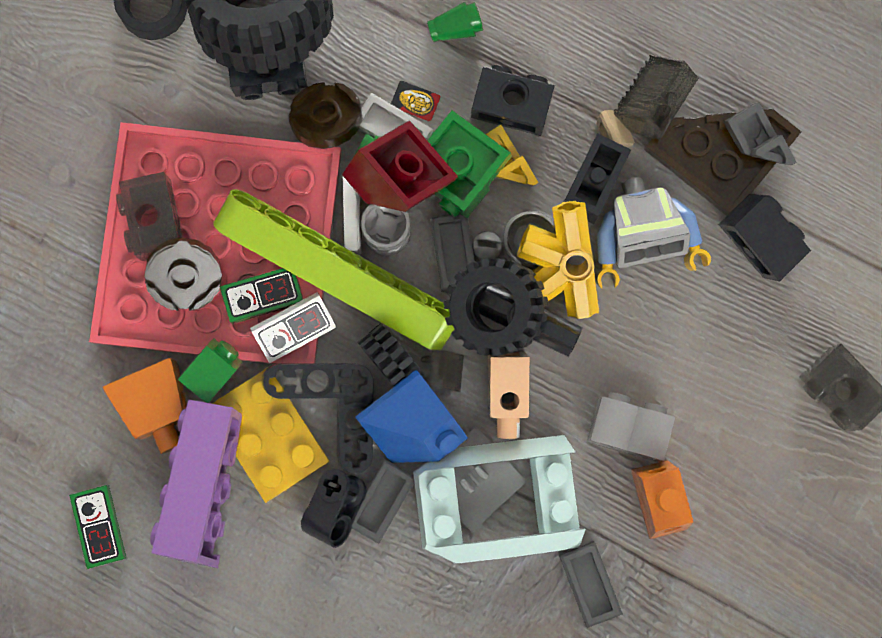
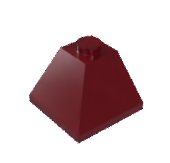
M410 120L359 149L342 173V176L365 203L403 212L410 210L458 178L456 173Z

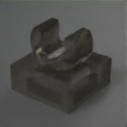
M432 350V356L425 355L421 357V362L431 364L430 376H423V379L430 388L449 392H461L464 355L446 350Z

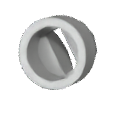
M490 231L479 233L473 240V254L480 261L487 258L497 259L502 250L501 239L497 234ZM478 241L497 243L496 249L478 247Z

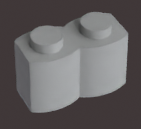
M609 392L608 398H598L587 442L657 462L665 460L675 421L674 416L666 414L668 408L648 402L645 403L644 408L630 404V397Z

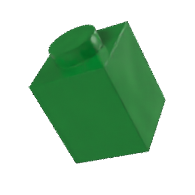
M213 338L178 380L205 403H209L243 362L237 358L239 354L233 346L225 341H220L219 343Z

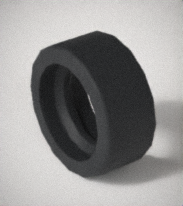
M114 0L115 11L127 30L137 37L147 40L164 39L176 32L184 22L187 12L185 0H172L171 9L165 17L156 22L145 23L136 19L131 13L130 0Z

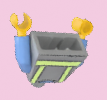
M630 178L622 184L624 195L613 199V210L604 215L597 233L598 263L602 264V270L597 274L596 281L600 288H602L601 277L606 272L614 275V288L618 286L620 281L619 274L613 270V263L616 262L618 268L685 255L684 265L690 271H696L693 259L698 254L704 267L710 264V254L706 250L701 249L699 245L703 241L693 211L676 198H671L668 191L662 187L646 190L642 178Z

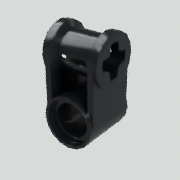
M330 469L323 473L310 504L303 513L301 519L302 531L333 548L341 546L350 535L352 524L361 504L365 500L367 492L364 481L357 476H347L346 473L338 469ZM329 482L337 484L336 487L329 486ZM351 491L353 493H356V495H348V492Z

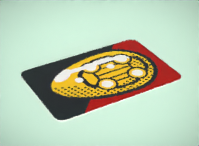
M400 81L391 105L405 113L431 121L439 103L440 95Z

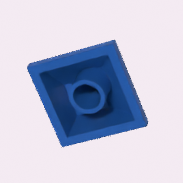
M417 370L355 416L391 463L439 462L468 439L454 417Z

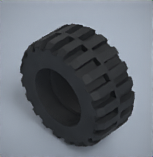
M185 0L196 40L201 45L203 52L208 57L216 59L217 63L227 68L234 66L236 71L249 73V70H257L258 74L269 73V69L279 68V71L290 68V63L295 61L301 63L309 57V51L315 52L324 42L323 38H326L332 27L331 21L334 18L332 0H278L273 4L259 8L237 7L246 0Z

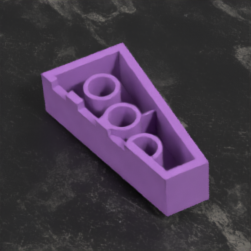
M188 400L186 409L181 411L178 419V430L180 432L177 447H173L169 457V468L171 469L169 482L164 485L160 494L159 502L162 511L159 523H155L150 536V543L153 546L152 554L218 568L220 555L213 554L214 544L218 537H223L225 521H222L220 506L225 503L226 499H229L231 489L230 475L226 474L227 466L232 467L235 463L242 414L233 407Z

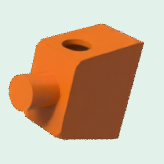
M167 358L102 386L135 439L142 440L153 435L160 454L172 451L173 447H177L179 437L174 426L178 425L180 413L187 407L183 384L178 380L181 376L177 361L172 358Z
M666 460L631 469L649 539L687 530L692 525L693 518L679 468Z

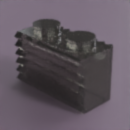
M653 54L649 55V60L645 61V66L641 67L637 73V78L633 79V85H630V90L626 91V96L622 97L618 103V109H614V115L631 133L645 135L653 139L656 138L660 141L699 78L683 60Z

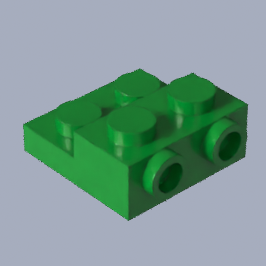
M451 110L427 141L456 173L458 178L434 195L441 199L438 205L450 216L456 218L460 213L465 218H468L490 191L489 185L512 156L511 152Z

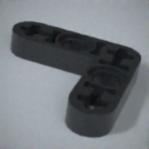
M278 363L266 368L262 375V386L266 393L273 398H337L338 463L349 473L358 474L366 471L373 459V439L362 426L357 429L347 427L344 418L347 411L351 408L356 407L365 410L373 403V377L369 369L356 363ZM302 369L299 380L302 392H295L297 387L295 384L283 385L280 392L276 391L274 385L269 384V378L276 377V371L282 370L283 376L287 378H297L295 370ZM340 369L338 377H352L353 370H358V375L364 377L365 382L358 385L357 391H353L351 385L338 384L340 391L333 392L336 382L333 370ZM314 370H322L328 377L327 386L322 391H312L307 385V377ZM344 434L353 436L365 434L364 441L357 439V449L364 453V458L358 459L356 466H352L351 461L345 459V453L352 452V440L347 439L344 441Z

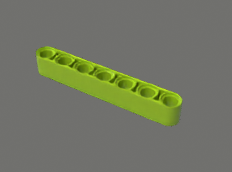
M238 189L231 190L214 220L213 225L215 229L224 236L430 350L441 351L451 333L455 330L453 325L447 326L445 317L450 316L449 309H444L443 302L244 191Z

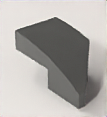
M759 102L750 105L723 121L742 154L785 165L797 163L783 135H776Z

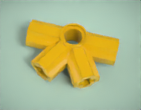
M576 201L562 202L552 207L556 234L529 224L522 236L517 257L539 265L533 272L536 274L534 276L536 281H541L545 288L541 290L543 297H547L548 301L564 291L567 317H575L577 319L589 318L599 313V304L585 202ZM574 255H580L585 258V261L579 265H571L567 262Z

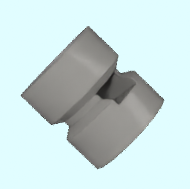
M372 204L366 208L362 215L361 228L365 242L372 251L379 255H395L405 249L410 241L411 225L407 211L403 212Z

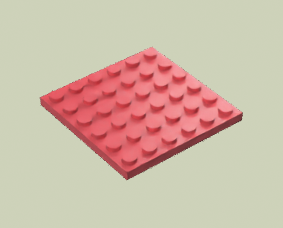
M120 122L89 342L199 355L208 343L215 338L219 343L220 341H225L233 346L239 354L237 358L241 361L267 364L315 363L318 338L269 363L252 334L251 327L285 309L231 324L221 289H219L213 300L200 309L189 311V308L179 309V311L170 310L157 303L147 291L144 274L147 258L155 247L167 240L182 237L199 240L213 250L219 258L222 270L220 286L282 269V267L229 239L215 229L213 225L214 220L230 191L233 189L244 191L331 239L342 155L341 147L318 149L298 142ZM297 276L303 299L318 292L323 301V290Z

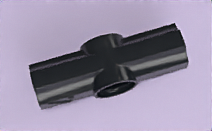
M490 285L483 291L479 299V314L507 327L515 313V301L512 294L497 286ZM544 309V313H548L547 320L541 323L540 327L543 330L540 335L532 340L569 357L583 327Z

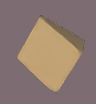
M605 110L600 113L596 125L602 136L625 147H630L635 143L620 111Z

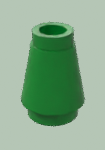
M463 2L427 21L433 42L476 37L477 32L484 30L475 2L470 4Z

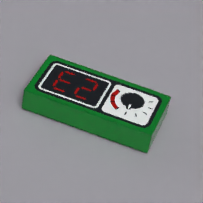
M284 268L220 286L231 324L282 310L303 300L297 276Z
M109 485L69 495L87 569L127 559Z

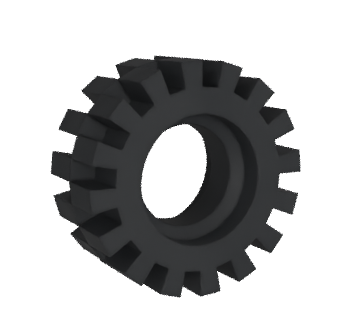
M383 324L377 325L357 342L393 386H396L415 370L422 377L424 376L419 366Z

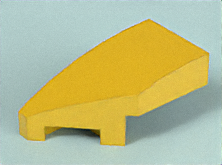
M502 125L486 133L488 137L511 152L512 156L496 178L531 186L539 183L524 157L520 156Z

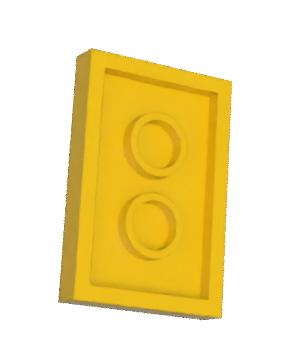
M264 369L212 404L233 407L242 414L236 458L264 502L268 503L328 464L330 460L291 399L273 398L266 393L261 381L262 375L266 370ZM277 377L269 378V384L274 385L277 392L282 391V385Z

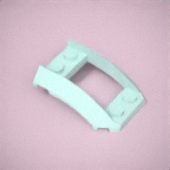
M565 435L459 447L439 462H425L413 474L422 549L453 562V564L579 548L586 529L579 528L570 453H575V450ZM529 458L539 534L463 543L454 467Z

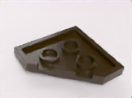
M764 109L776 135H783L788 147H790L802 131L774 109ZM736 112L710 114L705 117L685 119L684 117L669 118L646 145L644 150L726 216L756 189L776 164V162L744 155L740 152L723 121L735 115Z

